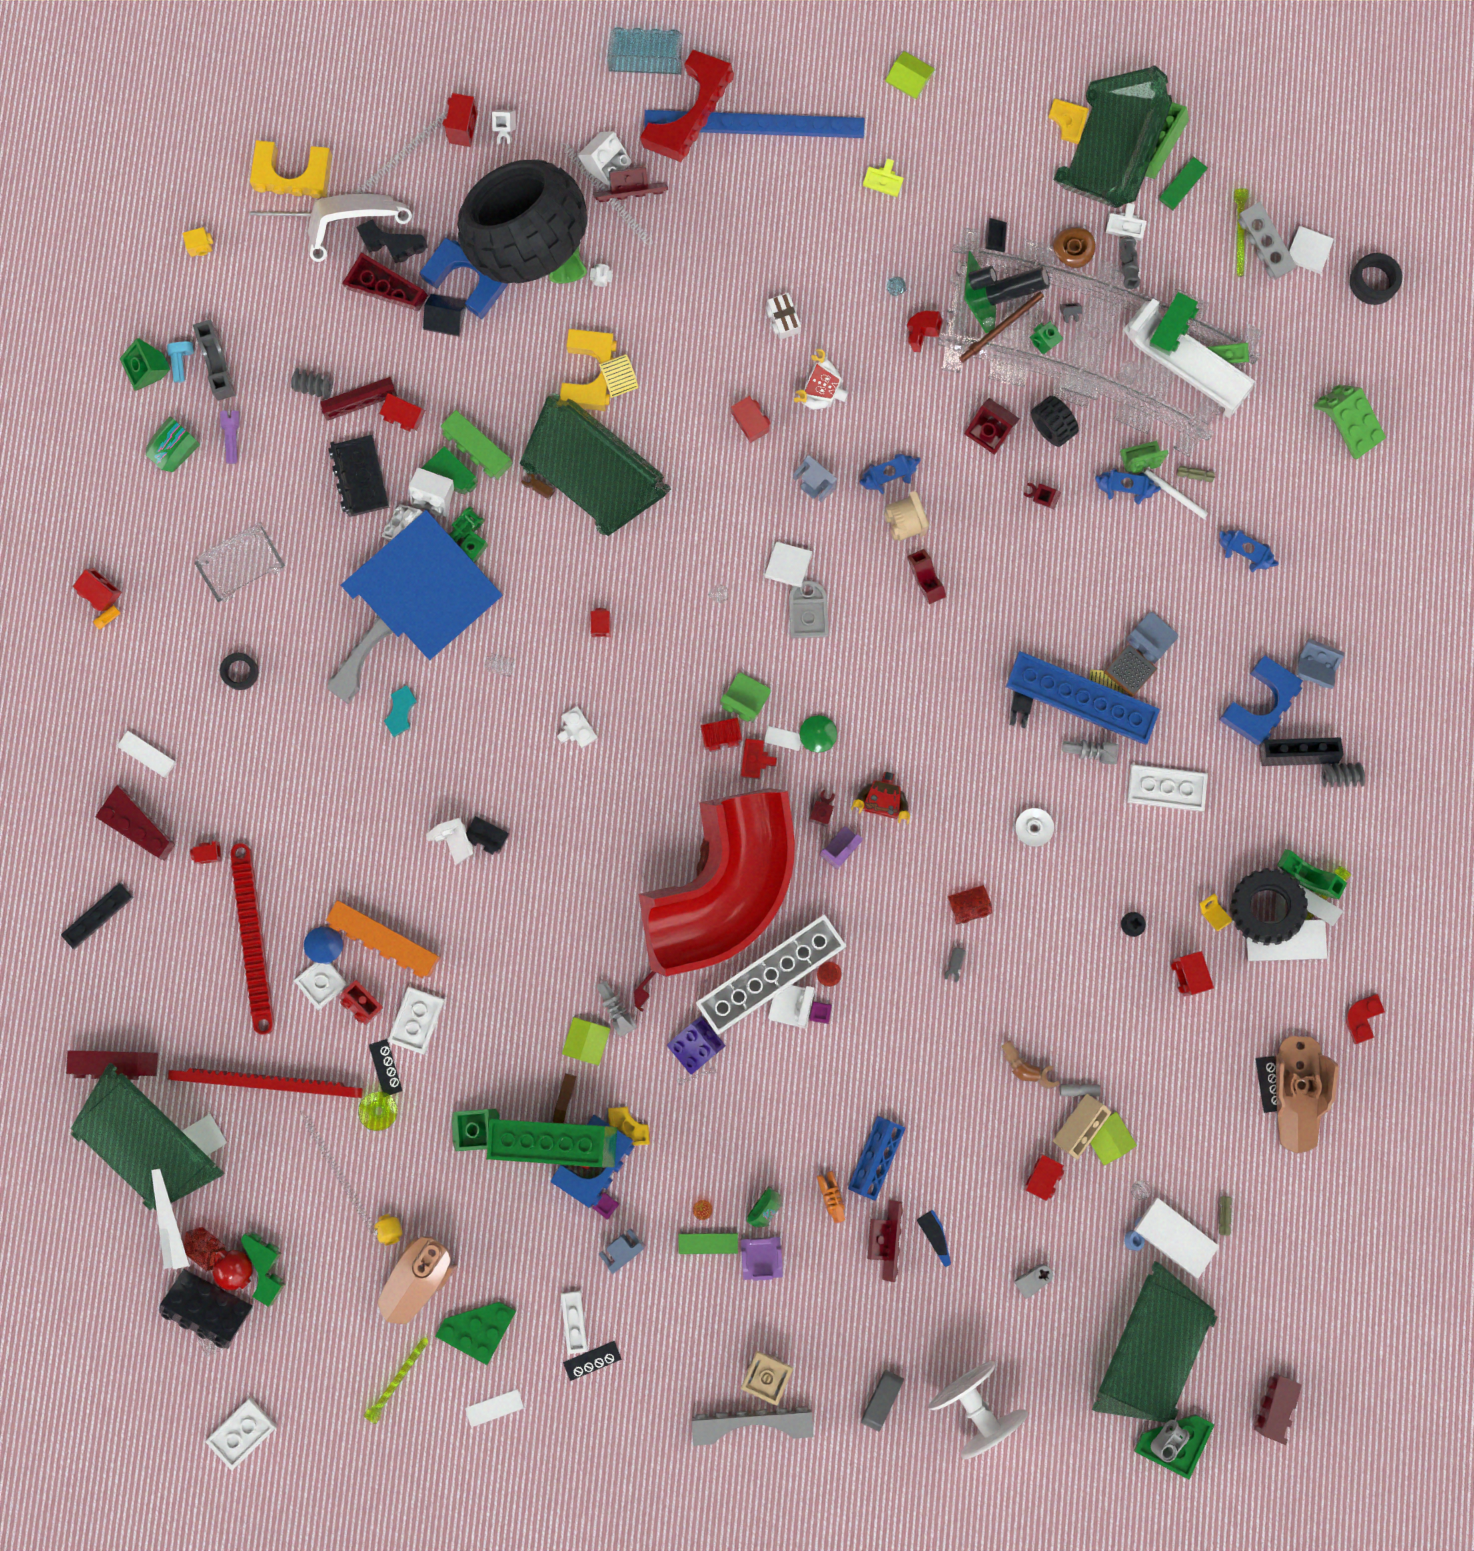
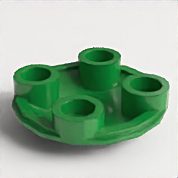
M811 716L804 721L800 728V740L804 748L811 752H826L836 742V726L832 720L825 716Z

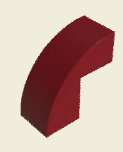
M925 549L908 555L907 559L913 575L929 605L945 598L944 586L937 578L932 559Z

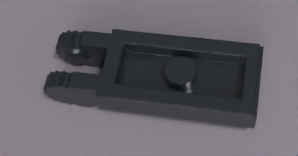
M1016 691L1014 692L1009 725L1014 726L1017 713H1022L1021 728H1026L1033 698Z

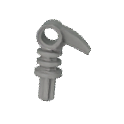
M1082 740L1081 743L1064 741L1062 751L1079 754L1080 759H1084L1086 755L1087 759L1094 757V760H1098L1100 758V762L1104 764H1117L1119 744L1102 742V746H1100V743H1096L1095 746L1094 742L1087 744L1086 740Z
M607 981L599 983L597 989L605 1001L602 1006L609 1008L606 1011L608 1014H612L610 1016L611 1020L615 1019L612 1024L618 1035L622 1037L636 1029L637 1026L629 1013L625 1014L626 1009L621 1008L623 1003L618 1002L620 996L614 995Z

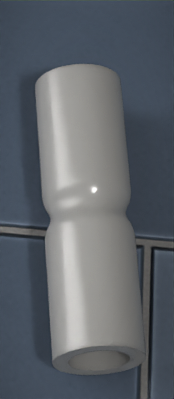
M1060 1084L1059 1092L1060 1096H1085L1086 1094L1089 1096H1100V1085Z

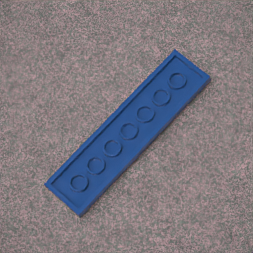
M1021 651L1017 654L1005 686L1144 745H1147L1160 712L1159 708Z

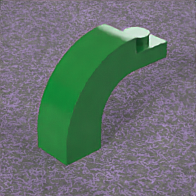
M1285 849L1277 864L1284 871L1283 874L1286 872L1291 874L1290 878L1293 880L1297 879L1300 882L1299 885L1329 898L1339 900L1347 885V882L1337 874L1320 870L1308 864L1288 849Z

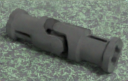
M1125 237L1119 243L1122 249V273L1125 276L1123 284L1127 289H1135L1140 284V278L1138 277V254L1135 250L1136 240L1133 237Z

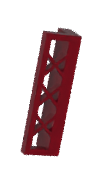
M391 377L323 400L320 404L324 417L329 421L382 402L386 399L388 393L393 396L398 395Z

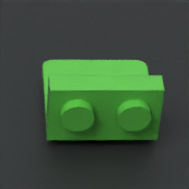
M1157 441L1120 450L1126 473L1132 471L1133 474L1143 471V468L1150 467V469L1160 467L1169 454L1168 450L1160 451Z
M738 673L726 695L724 694L721 698L720 705L727 712L738 714L739 718L743 721L754 723L771 690L747 675Z

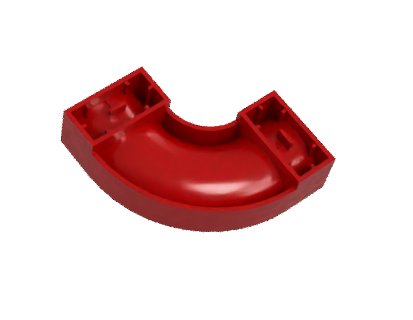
M767 788L699 802L704 838L706 841H709V856L703 871L696 879L684 886H672L638 894L650 970L667 977L718 964L744 950L767 928L782 905L793 872L795 840L788 791Z

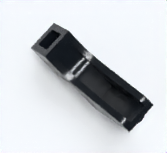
M373 219L356 227L369 253L379 251L382 246L386 245L395 264L406 261L414 254H421L428 248L423 235L385 233L377 227Z

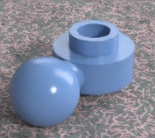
M1142 1217L1136 1219L1135 1227L1137 1226ZM1130 1230L1126 1233L1124 1242L1129 1250L1139 1251L1144 1246L1145 1238L1135 1230Z

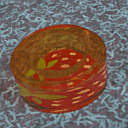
M699 1200L694 1204L693 1214L697 1219L706 1220L712 1215L713 1208L707 1200Z

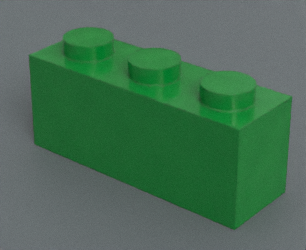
M1178 292L1151 338L1150 346L1170 356L1172 351L1176 352L1181 343L1178 340L1181 335H1186L1190 327L1188 325L1190 319H1195L1200 310L1197 308L1198 301Z

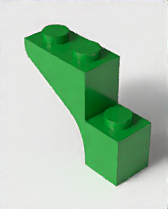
M248 1232L243 1235L241 1242L258 1273V1285L252 1297L270 1307L286 1285L281 1282L283 1279L274 1273L272 1275L269 1274L282 1253L278 1251L279 1248L273 1243L268 1242L267 1244L263 1242L259 1234Z

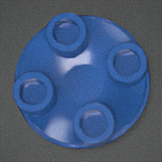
M329 927L313 929L304 940L305 954L316 963L331 964L339 957L343 949L342 937L336 930Z

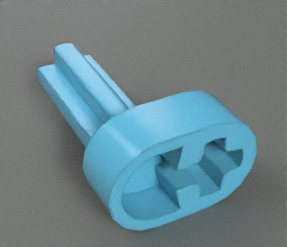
M188 341L167 345L168 356H171L174 383H183L185 381L182 356L194 354L193 343Z

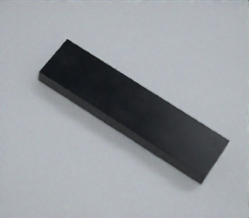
M119 883L67 928L61 936L72 949H76L134 897L122 883Z

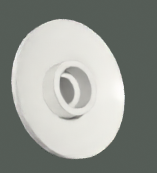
M1031 808L1019 815L1015 830L1018 838L1024 844L1037 847L1044 845L1051 839L1054 832V823L1051 816L1044 810ZM1031 825H1035L1037 827V831H1031Z

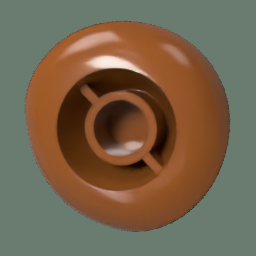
M1070 227L1062 230L1055 237L1053 249L1058 259L1065 265L1072 268H1081L1087 265L1093 258L1096 243L1093 235L1087 229Z

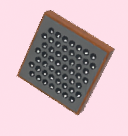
M1128 644L1103 673L1133 697L1158 668Z

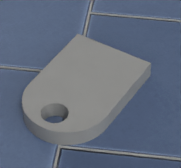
M803 581L802 587L794 586L789 596L791 639L829 637L827 595L823 587L813 581ZM805 586H809L813 589V593L808 596L804 595L802 589Z

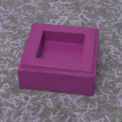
M813 1001L809 1021L829 1024L832 1005Z
M604 1192L597 1206L592 1208L608 1220L620 1203Z

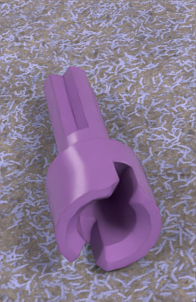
M226 410L220 411V427L225 431L226 463L236 464V430L240 427L239 411L232 410L231 418H228Z

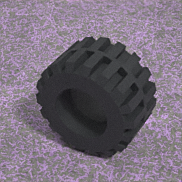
M1053 395L1048 396L1031 410L1032 420L1036 428L1054 446L1061 447L1079 432L1077 420L1064 402Z

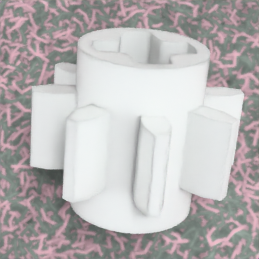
M596 264L595 269L591 268L590 280H594V285L606 287L607 282H612L613 274L612 270H609V266Z

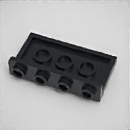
M373 435L340 443L330 442L331 448H328L330 458L334 459L335 462L332 468L335 477L338 476L339 483L336 484L339 495L342 494L343 501H340L342 511L346 512L349 517L390 508Z
M183 1269L159 1306V1312L164 1319L173 1320L181 1328L190 1329L196 1332V1335L200 1338H207L213 1341L217 1347L229 1349L232 1340L253 1309V1305Z

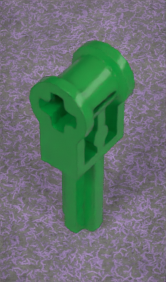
M470 506L452 524L455 529L449 536L456 543L462 537L466 539L469 532H475L479 529L485 519L483 517L480 518Z

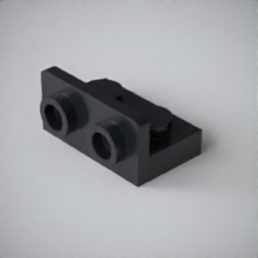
M475 816L466 835L472 845L480 844L484 846V851L493 855L494 852L500 854L510 833Z

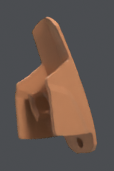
M1287 1037L1280 1045L1276 1060V1099L1280 1144L1287 1150L1295 1153L1307 1152L1318 1146L1320 1119L1326 1112L1331 1110L1336 1095L1338 1064L1330 1057L1322 1055L1319 1043L1311 1037ZM1297 1042L1302 1043L1300 1050L1296 1047ZM1298 1061L1302 1064L1300 1069L1296 1068Z

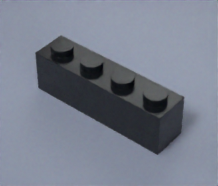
M1341 737L1264 740L1259 748L1261 766L1339 764L1344 755Z

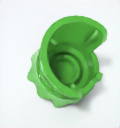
M579 246L561 267L549 274L550 281L565 284L575 282L586 275L587 269L580 259Z

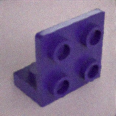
M702 1016L697 1018L667 1044V1047L691 1075L726 1046Z

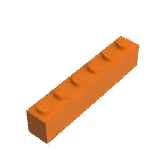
M339 900L336 901L326 918V921L330 923V928L338 932L340 929L347 932L345 936L354 941L357 938L362 940L364 947L373 950V948L380 951L379 955L388 960L390 957L396 959L398 966L404 969L407 967L414 970L413 974L422 979L424 976H431L441 958Z

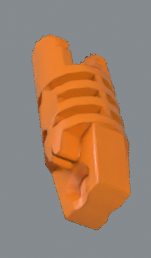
M833 1171L827 1172L829 1188L822 1175L816 1176L828 1214L832 1216L834 1223L845 1221L843 1212L845 1207Z

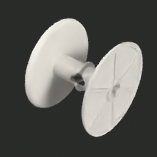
M994 1361L986 1362L965 1373L937 1394L928 1405L930 1410H938L959 1399L968 1412L967 1418H972L980 1430L962 1449V1459L975 1457L992 1448L1014 1432L1028 1416V1412L1021 1409L1013 1411L997 1420L988 1407L989 1402H985L977 1391L976 1387L994 1371Z

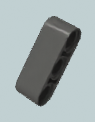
M885 1369L862 1416V1424L878 1432L881 1430L903 1384L904 1378Z

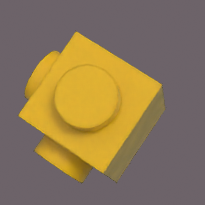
M204 227L182 233L186 249L191 257L197 255L204 256L208 252L213 251L211 244H214L212 235L207 233Z

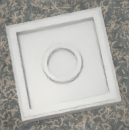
M1299 226L1289 253L1296 265L1320 274L1334 239Z
M776 542L765 578L802 587L812 557V551Z
M315 962L294 980L317 1010L323 1008L349 986L332 963L326 965Z

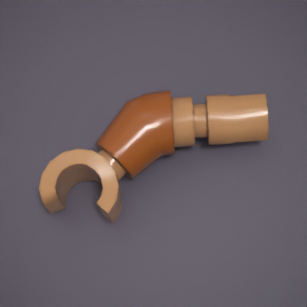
M1010 1040L1001 1046L1006 1053L1005 1059L1007 1062L1010 1061L1012 1063L1010 1066L1013 1069V1074L1021 1081H1039L1040 1085L1046 1089H1052L1060 1084L1057 1080L1049 1082L1046 1078V1073L1052 1071L1053 1066L1040 1070L1039 1067L1033 1066L1027 1061L1025 1062L1022 1057L1019 1058V1053Z

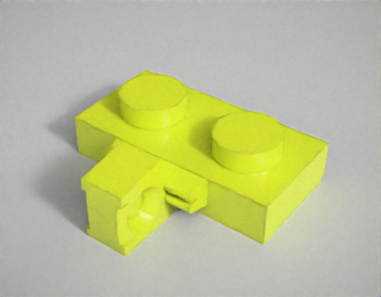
M887 158L884 168L880 167L879 170L872 167L868 168L863 186L898 198L904 178L895 175V172L892 171L894 160Z

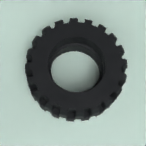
M1263 868L1260 872L1255 870L1251 872V875H1246L1237 884L1231 901L1232 921L1236 923L1235 927L1237 930H1241L1243 932L1242 935L1246 939L1249 937L1253 939L1252 942L1256 944L1262 942L1266 946H1269L1270 943L1279 945L1282 941L1287 942L1300 931L1307 916L1308 899L1305 898L1306 892L1304 888L1299 886L1300 882L1297 879L1293 880L1290 878L1291 874L1287 872L1285 874L1280 873V869L1274 868V871H1269V868ZM1267 890L1280 894L1286 900L1288 906L1284 919L1273 924L1264 923L1256 919L1250 909V902L1256 893Z

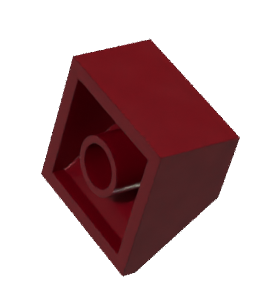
M988 398L980 407L964 434L995 455L1020 418L991 398Z

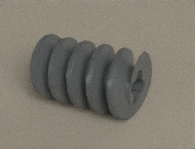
M296 368L292 376L291 388H294L295 392L301 390L303 394L308 392L311 396L315 394L317 397H321L323 395L324 399H328L333 389V379L328 381V375L321 379V373L314 377L313 371L307 376L305 369L299 374V368Z
M1352 762L1347 765L1345 763H1340V765L1337 763L1332 765L1326 763L1322 769L1321 780L1324 788L1327 782H1329L1330 787H1334L1335 782H1337L1338 787L1342 786V782L1345 783L1346 787H1349L1350 781H1352L1354 787L1357 786L1358 781L1361 787L1365 785V772L1360 762L1355 763V765Z

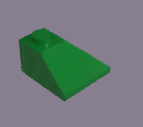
M136 338L120 357V361L134 391L161 380L170 370L163 353L140 338Z

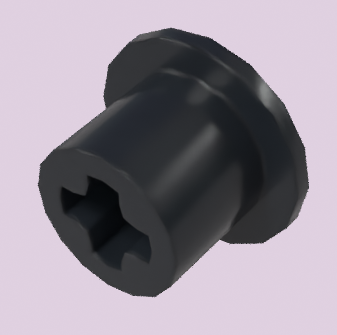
M1137 912L1125 914L1121 920L1122 931L1130 937L1141 935L1146 928L1144 917Z

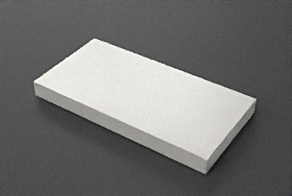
M1131 764L1127 803L1204 812L1208 773Z
M1305 920L1296 935L1292 936L1287 942L1282 941L1279 945L1270 943L1269 946H1266L1262 942H1258V944L1252 942L1253 939L1249 937L1246 939L1247 961L1327 959L1324 920ZM1266 921L1264 923L1273 924L1280 921Z
M1159 1198L1153 1200L1134 1229L1196 1279H1199L1219 1248L1215 1242Z

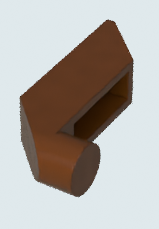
M565 1073L554 1110L553 1123H564L577 1076Z

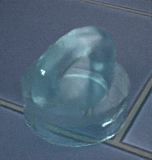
M901 277L890 278L887 282V290L892 296L901 295L907 290L905 281Z

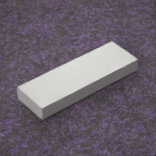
M129 731L126 732L117 745L118 748L164 778L167 777L176 764L174 760Z
M581 1290L561 1293L567 1354L587 1352Z

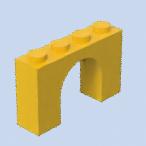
M256 140L250 184L254 190L261 193L271 191L279 195L290 193L298 197L302 195H309L313 198L327 197L332 163V153L329 148L311 146L306 171L297 178L285 179L278 176L275 171L278 154L275 143Z
M569 329L566 347L568 353L589 355L602 364L615 359L612 358V355L617 350V340H614L612 333ZM602 370L595 381L586 385L562 383L560 393L561 407L606 411V405H610V394H608V386Z

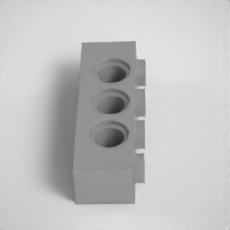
M1261 201L1239 214V224L1242 229H1247L1249 233L1247 238L1252 246L1256 245L1258 249L1256 254L1261 262L1265 261L1267 265L1265 270L1270 278L1274 277L1276 280L1297 267ZM1259 221L1262 224V229L1254 230L1252 223ZM1268 237L1271 240V245L1263 246L1261 239ZM1273 253L1278 254L1280 261L1277 263L1272 262L1270 255Z

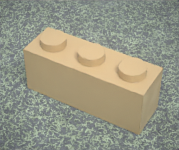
M1086 1094L1072 1115L1068 1117L1061 1130L1057 1132L1052 1142L1078 1160L1112 1112L1104 1104Z

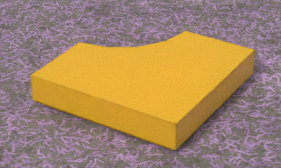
M1054 98L1048 118L1054 120L1059 125L1061 140L1079 144L1089 108Z
M628 1107L608 1108L609 1124L613 1127H618L619 1131L633 1139L632 1145L650 1144L648 1124H641L635 1121L630 1115Z

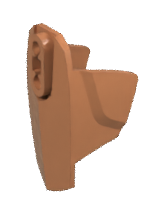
M427 1236L415 1237L406 1247L377 1302L379 1310L387 1322L407 1324L430 1298L445 1286L458 1267L456 1264L449 1266L451 1255L447 1247L433 1237ZM431 1249L435 1250L436 1254H433ZM423 1263H426L425 1270L420 1267Z

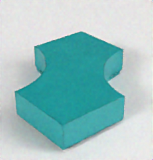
M407 685L391 694L393 708L390 715L384 720L394 738L410 729L408 715L411 708L417 703Z

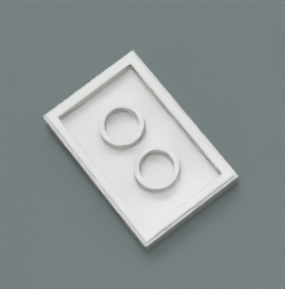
M408 986L387 1042L425 1055L445 999Z
M250 1397L205 1442L232 1471L278 1426Z

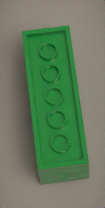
M489 1119L486 1160L615 1167L618 1127Z

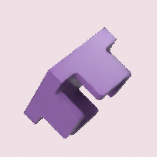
M780 1237L741 1239L743 1280H773V1278L783 1277Z

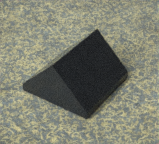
M430 294L424 304L423 330L460 337L466 311V300Z

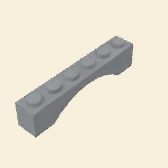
M379 616L375 619L373 628L367 630L363 635V641L360 645H356L352 649L351 657L342 662L336 676L333 675L328 681L327 689L347 704L351 702L360 690L361 669L369 652L379 641L394 633Z
M806 1406L796 1407L794 1411H787V1408H777L775 1412L759 1409L755 1410V1413L748 1414L747 1411H736V1415L718 1412L715 1413L716 1416L708 1417V1414L703 1413L696 1414V1418H692L693 1446L712 1445L728 1432L749 1425L773 1427L785 1432L793 1439L814 1437L811 1409L807 1410Z

